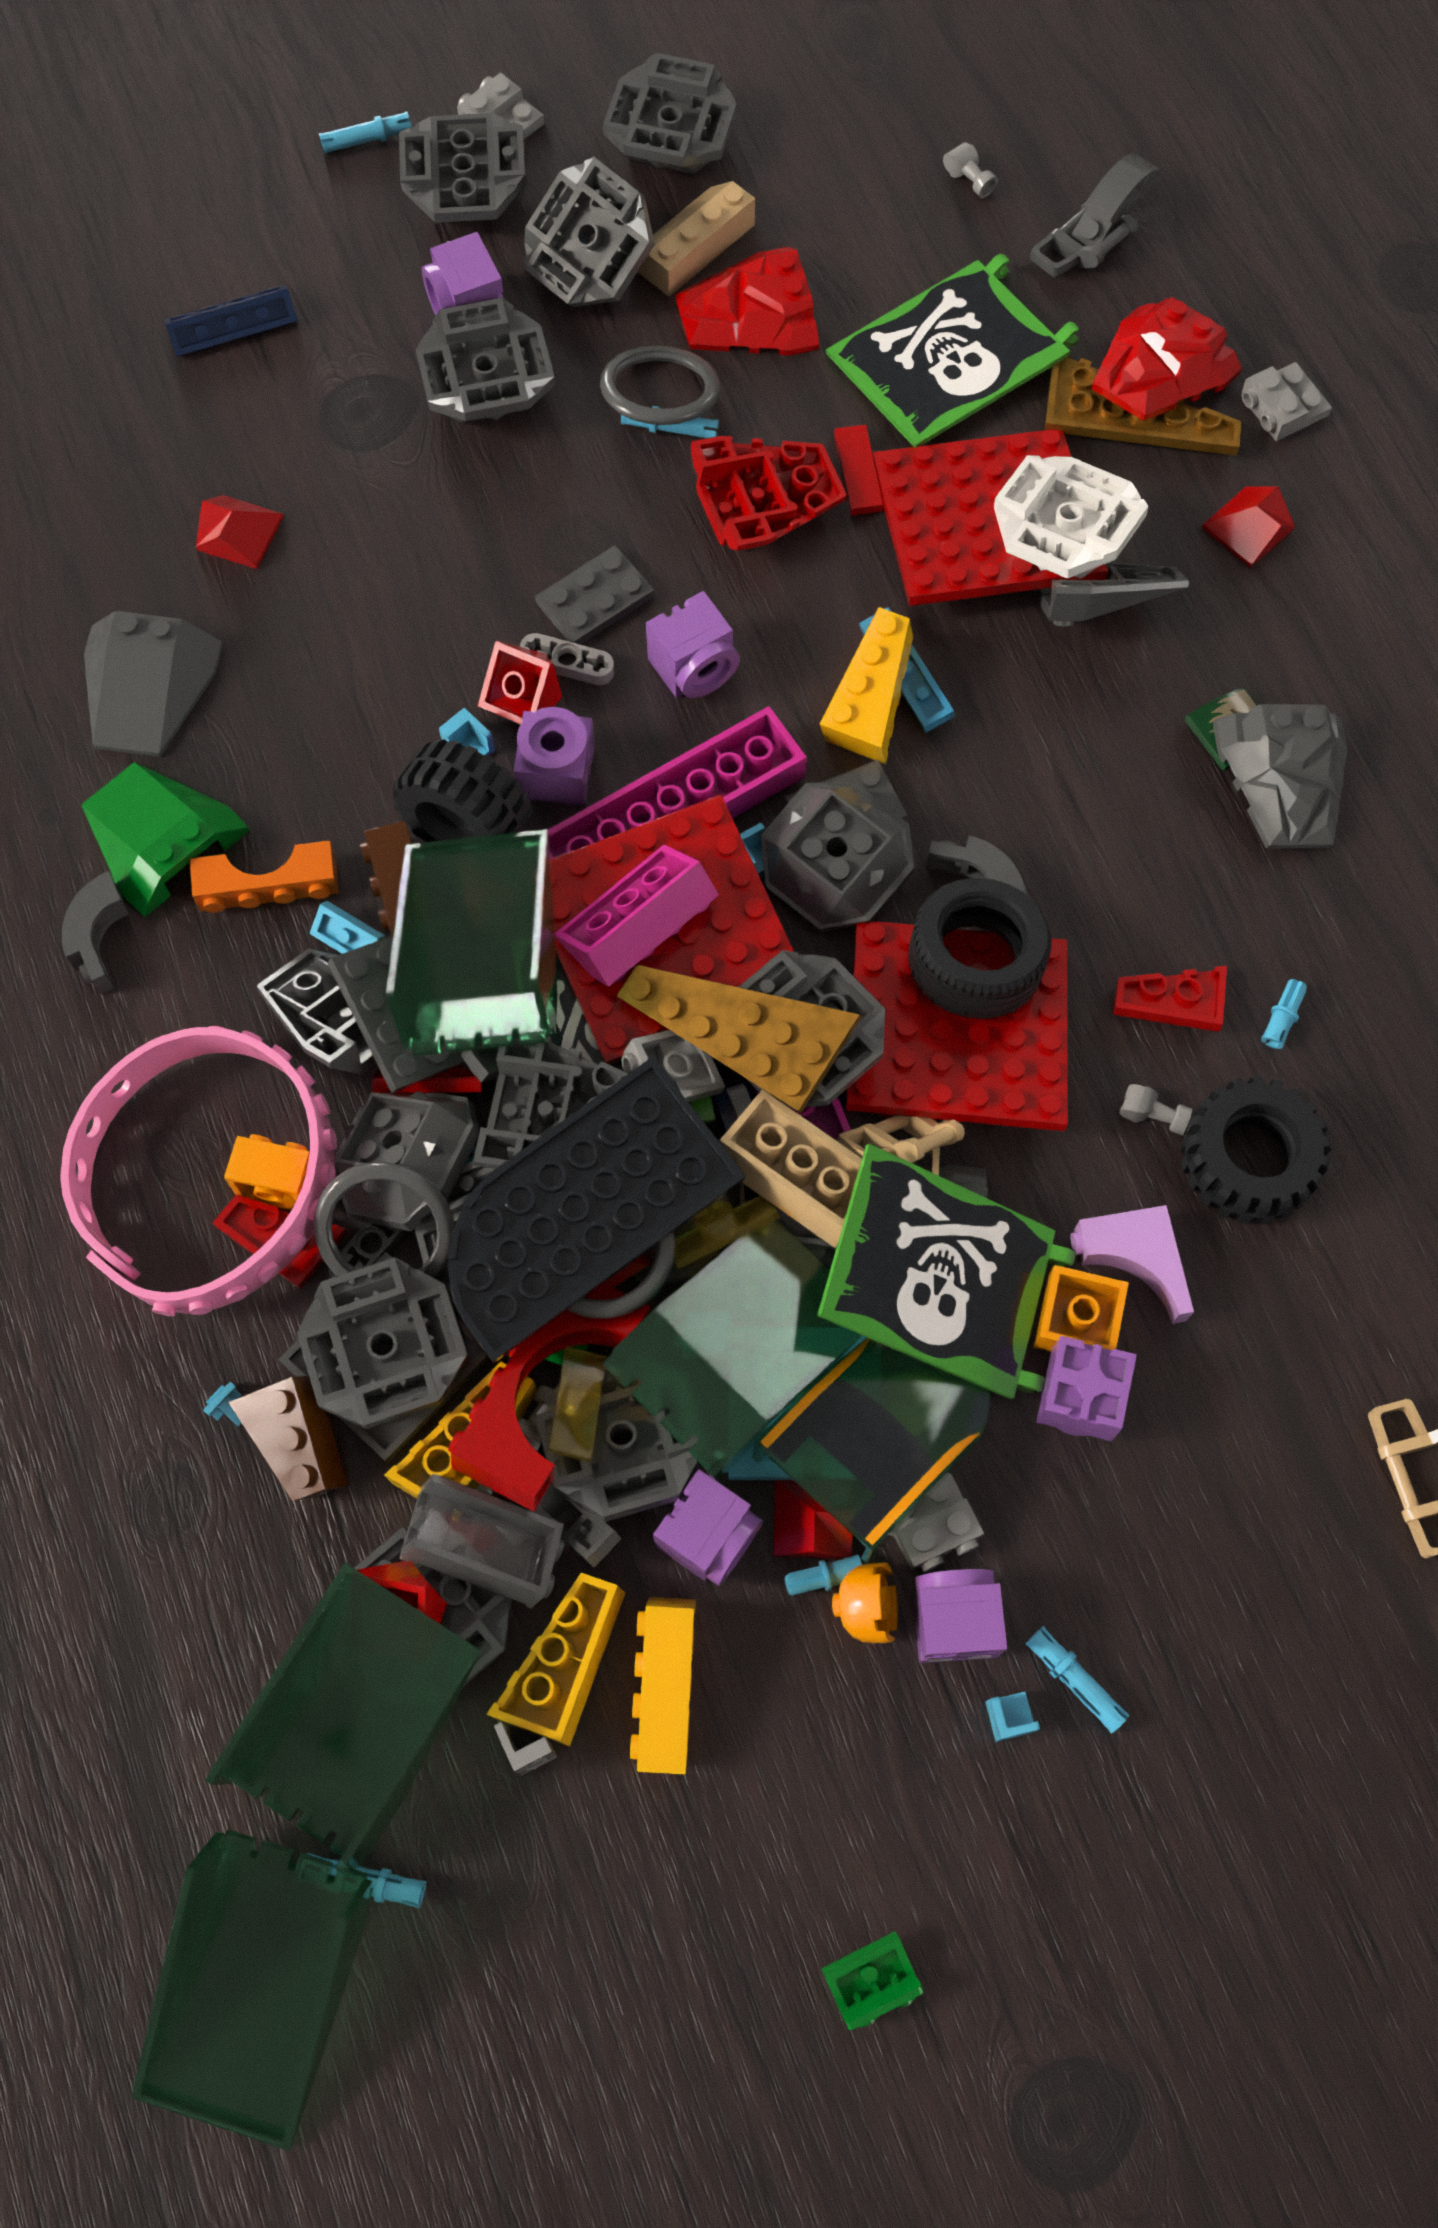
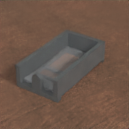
M433 1473L420 1488L399 1559L406 1562L411 1560L522 1602L526 1604L525 1607L531 1609L541 1599L547 1598L553 1589L555 1576L551 1575L554 1562L558 1561L563 1551L564 1540L560 1539L564 1524Z

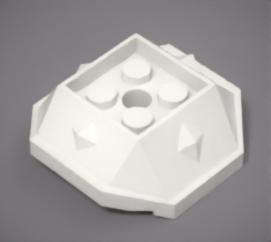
M1027 455L995 497L994 510L1007 553L1037 565L1040 571L1049 570L1065 578L1075 576L1082 579L1097 567L1116 560L1145 519L1148 505L1144 499H1141L1131 481L1078 459L1062 456L1041 459L1040 456Z

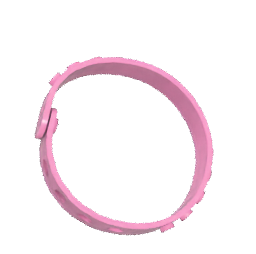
M220 1026L195 1027L162 1035L147 1042L114 1065L93 1087L81 1104L69 1128L62 1155L60 1175L62 1196L71 1222L80 1236L95 1250H91L86 1258L116 1284L152 1305V1312L165 1316H175V1312L193 1315L207 1314L213 1309L221 1308L244 1299L247 1295L273 1279L296 1257L313 1235L315 1207L322 1191L336 1176L335 1150L337 1149V1138L328 1118V1114L331 1111L325 1097L321 1093L317 1094L311 1087L316 1081L302 1065L295 1069L289 1063L293 1057L276 1044L270 1048L262 1042L263 1039L244 1030L242 1033ZM212 1053H236L247 1055L275 1066L287 1074L294 1082L306 1109L309 1123L310 1155L302 1190L292 1211L275 1234L256 1253L231 1272L210 1283L180 1292L167 1293L139 1287L131 1280H136L141 1274L131 1265L133 1258L118 1246L112 1247L100 1230L92 1207L91 1183L93 1164L98 1147L111 1121L123 1105L143 1085L162 1071L184 1060ZM125 1080L122 1087L115 1093L111 1094V1091L114 1088V1086L119 1082ZM94 1118L92 1129L86 1135L87 1125ZM76 1163L78 1164V1178L76 1175Z

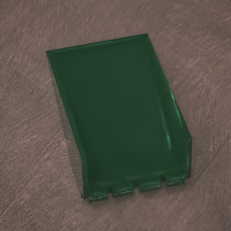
M548 830L405 845L386 989V999L403 1049H412L414 1056L440 1054L441 1046H445L447 1053L477 1050L478 1042H482L484 1049L509 1047L515 1045V1038H519L521 1045L547 1043L548 1035L556 1034L558 998Z
M768 1213L657 1306L612 1350L613 1353L602 1363V1366L612 1379L616 1378L626 1389L639 1379L642 1383L633 1391L632 1395L654 1417L665 1407L670 1410L660 1421L661 1425L682 1446L694 1435L698 1441L688 1452L709 1471V1476L718 1482L863 1335L817 1316L830 1271L771 1213Z
M344 1563L210 1770L205 1781L211 1785H225L234 1782L236 1786L255 1799H258L266 1787L271 1790L264 1799V1805L289 1822L295 1817L299 1809L302 1810L303 1814L296 1826L322 1844L326 1842L332 1831L337 1835L329 1849L341 1856L335 1869L342 1874L357 1870L365 1857L372 1852L405 1799L482 1651L352 1566Z
M230 1829L226 1831L225 1835L216 1831L185 1871L131 2098L290 2151L360 1944L373 1888H371L372 1881L368 1880L367 1873L342 1865L339 1866L336 1876L331 1875L333 1862L305 1853L300 1854L296 1864L292 1862L295 1850L263 1840L258 1851L254 1850L255 1837Z

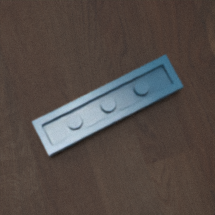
M874 615L859 623L864 635ZM912 645L905 677H903L901 695L926 733L955 717V714Z

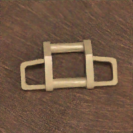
M894 1115L874 1125L867 1123L859 1128L840 1133L837 1141L860 1158L863 1157L865 1146L872 1144L913 1163L923 1158L926 1152L936 1147L954 1144L962 1140L965 1131L963 1125L956 1120H943L938 1123L930 1118ZM902 1128L916 1138L898 1141L889 1134Z
M1410 1399L1375 1407L1368 1413V1418L1378 1445L1377 1450L1381 1460H1386L1404 1510L1401 1511L1404 1521L1409 1526L1420 1555L1423 1558L1438 1556V1547L1433 1548L1429 1545L1419 1522L1420 1519L1438 1515V1500L1419 1505L1401 1455L1438 1445V1429L1427 1432L1414 1403ZM1401 1410L1406 1414L1416 1437L1389 1444L1381 1415Z

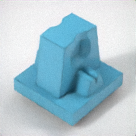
M231 1382L225 1387L221 1385L206 1401L208 1405L203 1411L209 1417L213 1416L217 1421L225 1414L240 1427L242 1423L228 1402L240 1398L242 1395Z

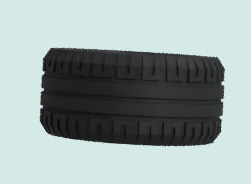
M985 878L962 879L946 884L933 892L919 909L908 948V964L911 969V975L919 989L922 990V993L929 1000L950 1013L976 1019L996 1018L1012 1013L1026 1004L1039 987L1052 948V936L1050 935L1051 931L1048 927V921L1034 901L1024 892L1010 884ZM975 926L995 932L1007 941L1014 951L1015 961L999 970L982 971L967 967L951 956L944 946L943 937L960 927Z

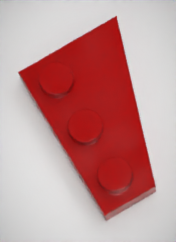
M1218 966L1213 971L1197 972L1196 969L1183 970L1182 974L1170 976L1155 973L1119 977L1115 989L1113 1015L1220 1032L1224 1017L1227 966Z
M236 1194L212 1223L218 1230L253 1255L275 1234L290 1213L280 1210L276 1206ZM332 1225L333 1239L337 1246L348 1232L344 1227ZM314 1233L296 1257L278 1273L300 1290L324 1262L316 1245Z

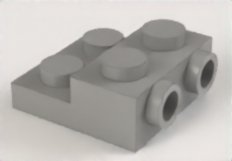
M501 72L494 78L491 76L484 78L480 89L472 95L470 93L462 95L457 106L458 115L493 113L505 118L510 123L515 122L522 125L524 140L545 124L544 114L524 100L522 89Z
M1296 362L1278 371L1271 366L1247 378L1240 395L1245 406L1253 411L1260 420L1263 429L1269 432L1275 441L1329 416L1332 409L1331 405Z
M671 1030L634 1038L623 1052L622 1068L624 1072L629 1074L651 1057H654L688 1102L721 1094L725 1088L712 1057Z
M948 1467L922 1491L890 1526L911 1571L921 1567L924 1573L945 1563L942 1557L955 1550L958 1556H961L979 1547L977 1540L984 1534L967 1498L963 1499Z

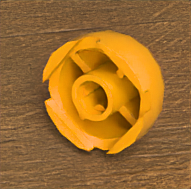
M871 1563L853 1568L843 1578L839 1593L833 1594L832 1608L834 1616L841 1617L845 1630L853 1638L861 1642L890 1643L895 1640L889 1634V1631L897 1630L898 1598L896 1585L888 1586L886 1575H893L892 1568L888 1563Z

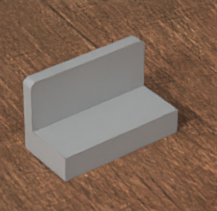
M502 1722L494 1725L514 1772L520 1776L557 1758L551 1742L545 1737L518 1750L509 1728Z

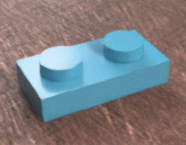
M329 901L319 905L309 933L342 954L384 939L385 936Z

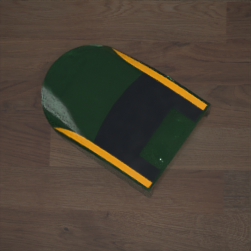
M866 1337L825 1371L755 1441L752 1458L758 1463L767 1455L866 1547L861 1559L868 1564L974 1448L987 1423L990 1408L989 1390Z

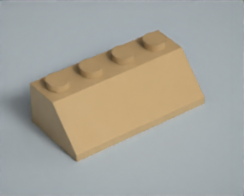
M733 181L710 187L653 234L655 246L638 270V273L670 297L755 225V198Z
M762 1089L720 1139L719 1143L745 1175V1180L742 1183L836 1248L862 1158Z

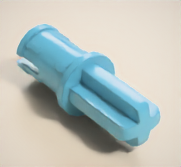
M1296 979L1288 981L1278 1005L1273 1006L1271 1009L1272 1016L1261 1038V1041L1266 1043L1265 1045L1275 1049L1283 1048L1290 1028L1299 1019L1297 1011L1307 988L1304 982Z
M853 1555L827 1563L821 1560L819 1561V1566L788 1573L785 1576L786 1589L789 1595H796L824 1588L827 1592L831 1591V1587L841 1584L843 1578L850 1570L862 1565L859 1555Z

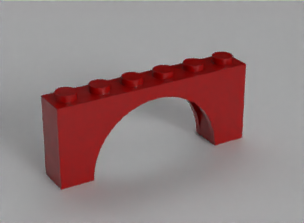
M603 1283L585 1297L606 1300L625 1295V1293ZM645 1304L642 1308L625 1316L609 1319L586 1318L566 1310L510 1351L509 1356L511 1359L505 1368L500 1366L492 1376L489 1384L491 1390L484 1400L479 1398L474 1404L469 1415L471 1422L464 1432L459 1430L455 1434L449 1445L448 1451L451 1452L452 1469L535 1512L554 1480L555 1464L545 1459L530 1445L519 1426L515 1406L525 1379L544 1359L560 1350L573 1346L599 1344L619 1348L630 1353L648 1324L650 1306Z

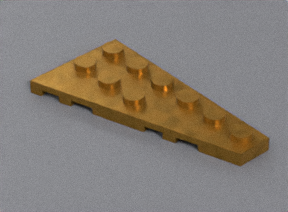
M1067 357L1052 366L1044 430H1063L1064 434L1237 456L1241 434V421L1207 407L1199 410L1184 404L1185 399L1178 401L1176 409L1142 421L1091 389L1099 369L1091 367V361L1083 358L1080 361H1076Z
M640 965L635 966L617 997L800 1113L808 1104L862 1019L860 1014Z

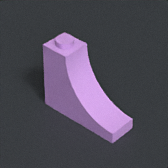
M1167 1205L1078 1221L1074 1233L1070 1235L1072 1250L1075 1251L1076 1255H1080L1082 1266L1106 1265L1127 1271L1145 1282L1158 1295L1169 1314L1172 1324L1186 1322L1190 1318L1194 1310Z

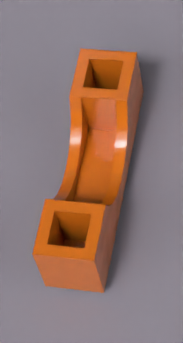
M330 840L295 845L290 858L283 866L273 872L262 875L247 874L236 869L229 862L225 854L190 859L192 897L200 912L217 913L225 908L239 906L254 908L262 903L269 902L285 904L293 902L295 899L307 897L323 899L330 894L339 893L336 855Z

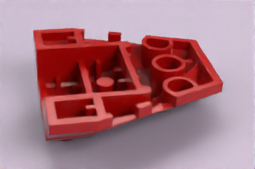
M786 246L757 252L675 294L676 305L689 349L730 352L732 346L749 347V353L759 354V348L779 349V355L785 356L819 350L817 324L813 315V298L797 249H792V247Z
M1170 297L1157 304L1149 303L1139 306L1121 321L1091 389L1142 421L1176 409L1178 401L1189 397L1188 400L1193 402L1200 399L1201 392L1211 388L1214 393L1222 391L1240 375L1242 366L1235 351L1224 345L1227 338V332L1224 327L1188 307L1184 302Z
M717 436L692 441L691 443L693 467L698 476L696 484L697 494L719 544L722 546L728 545L730 549L735 551L768 545L846 500L847 494L823 444L783 441L781 447L763 445V439L752 438L751 444L732 443V436Z

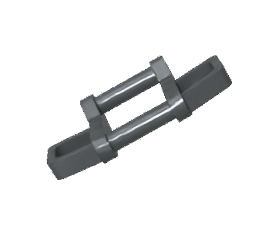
M1135 201L1122 214L1112 232L1097 246H1082L1070 237L1087 208L1084 206L1086 203L1084 202L1081 210L1060 229L1055 228L1046 238L1032 248L1030 260L1053 277L1061 275L1074 266L1078 268L1097 267L1103 262L1104 256L1125 237L1132 236L1138 230L1137 220L1129 215L1133 210ZM1051 247L1065 259L1056 263L1043 255V253Z

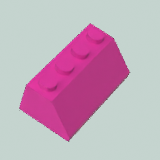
M662 845L554 935L593 978L609 987L611 984L623 979L627 971L640 960L652 955L655 948L664 940L677 934L682 926L693 916L705 911L710 902L719 894L700 861L666 845Z

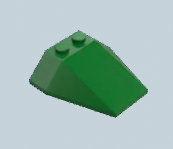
M135 762L81 804L121 895L144 918L171 896L164 883L189 864L191 858H196L214 842L225 852L250 831V828L227 805Z

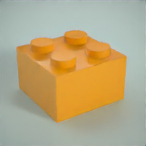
M252 1134L249 1138L237 1136L224 1178L237 1195L273 1205L282 1210L292 1211L306 1177L310 1152L307 1151L308 1149L298 1143L287 1142L283 1146L274 1144L270 1139L260 1135Z
M1054 1265L1047 1277L1033 1348L1051 1352L1061 1335L1081 1340L1084 1344L1092 1346L1097 1344L1108 1350L1116 1349L1129 1282Z

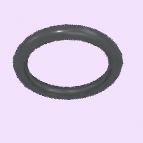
M663 345L641 346L618 354L604 368L599 384L604 399L619 414L635 421L655 425L680 424L704 415L714 406L721 389L718 374L708 361L688 350ZM665 361L680 364L695 371L704 380L705 389L700 398L688 405L668 409L649 408L638 405L623 397L617 391L616 378L624 369L635 364Z
M388 1162L364 1163L347 1169L335 1177L322 1191L315 1207L313 1220L314 1236L323 1260L336 1276L357 1269L349 1264L338 1251L332 1232L333 1213L338 1202L349 1190L359 1184L374 1180L398 1182L411 1188L424 1199L435 1218L437 1237L435 1248L430 1258L418 1270L436 1279L448 1264L449 1242L452 1230L455 1227L454 1217L445 1197L421 1173L403 1165Z
M674 1232L656 1244V1256L651 1271L634 1290L620 1297L606 1300L584 1297L567 1311L586 1318L609 1319L625 1316L642 1308L659 1293L668 1280L675 1258L676 1241Z

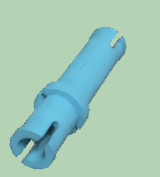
M405 111L404 113L381 118L379 115L375 116L373 121L326 133H319L324 154L379 139L381 142L387 141V137L398 135L399 132L406 128H412L408 112Z
M621 415V425L626 424L649 428V432L653 433L661 430L700 438L717 437V431L706 430L705 427L718 429L719 419L698 417L692 421L680 424L655 425L635 421Z
M1044 1626L1025 1643L1050 1669L1049 1674L1054 1679L1058 1677L1110 1733L1115 1732L1129 1717V1714L1075 1660L1077 1656L1072 1651L1067 1652Z
M307 1853L300 1872V1880L374 1897V1901L380 1903L388 1900L420 1908L426 1890V1881L401 1877L392 1874L390 1869L382 1868L381 1871L322 1858Z

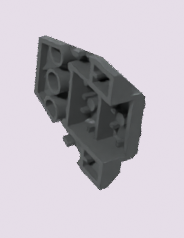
M1260 704L1254 706L1248 713H1233L1216 719L1213 722L1218 756L1222 763H1229L1236 777L1232 782L1236 791L1243 790L1251 806L1247 812L1266 849L1331 848L1335 840L1348 753L1342 720L1335 713H1329L1326 705Z
M504 1027L496 1058L499 1076L487 1128L481 1127L473 1159L474 1166L496 1169L628 1075V1073L605 1062L597 1064L582 1057V1052L570 1047L567 1050L552 1043L551 1037L543 1033Z

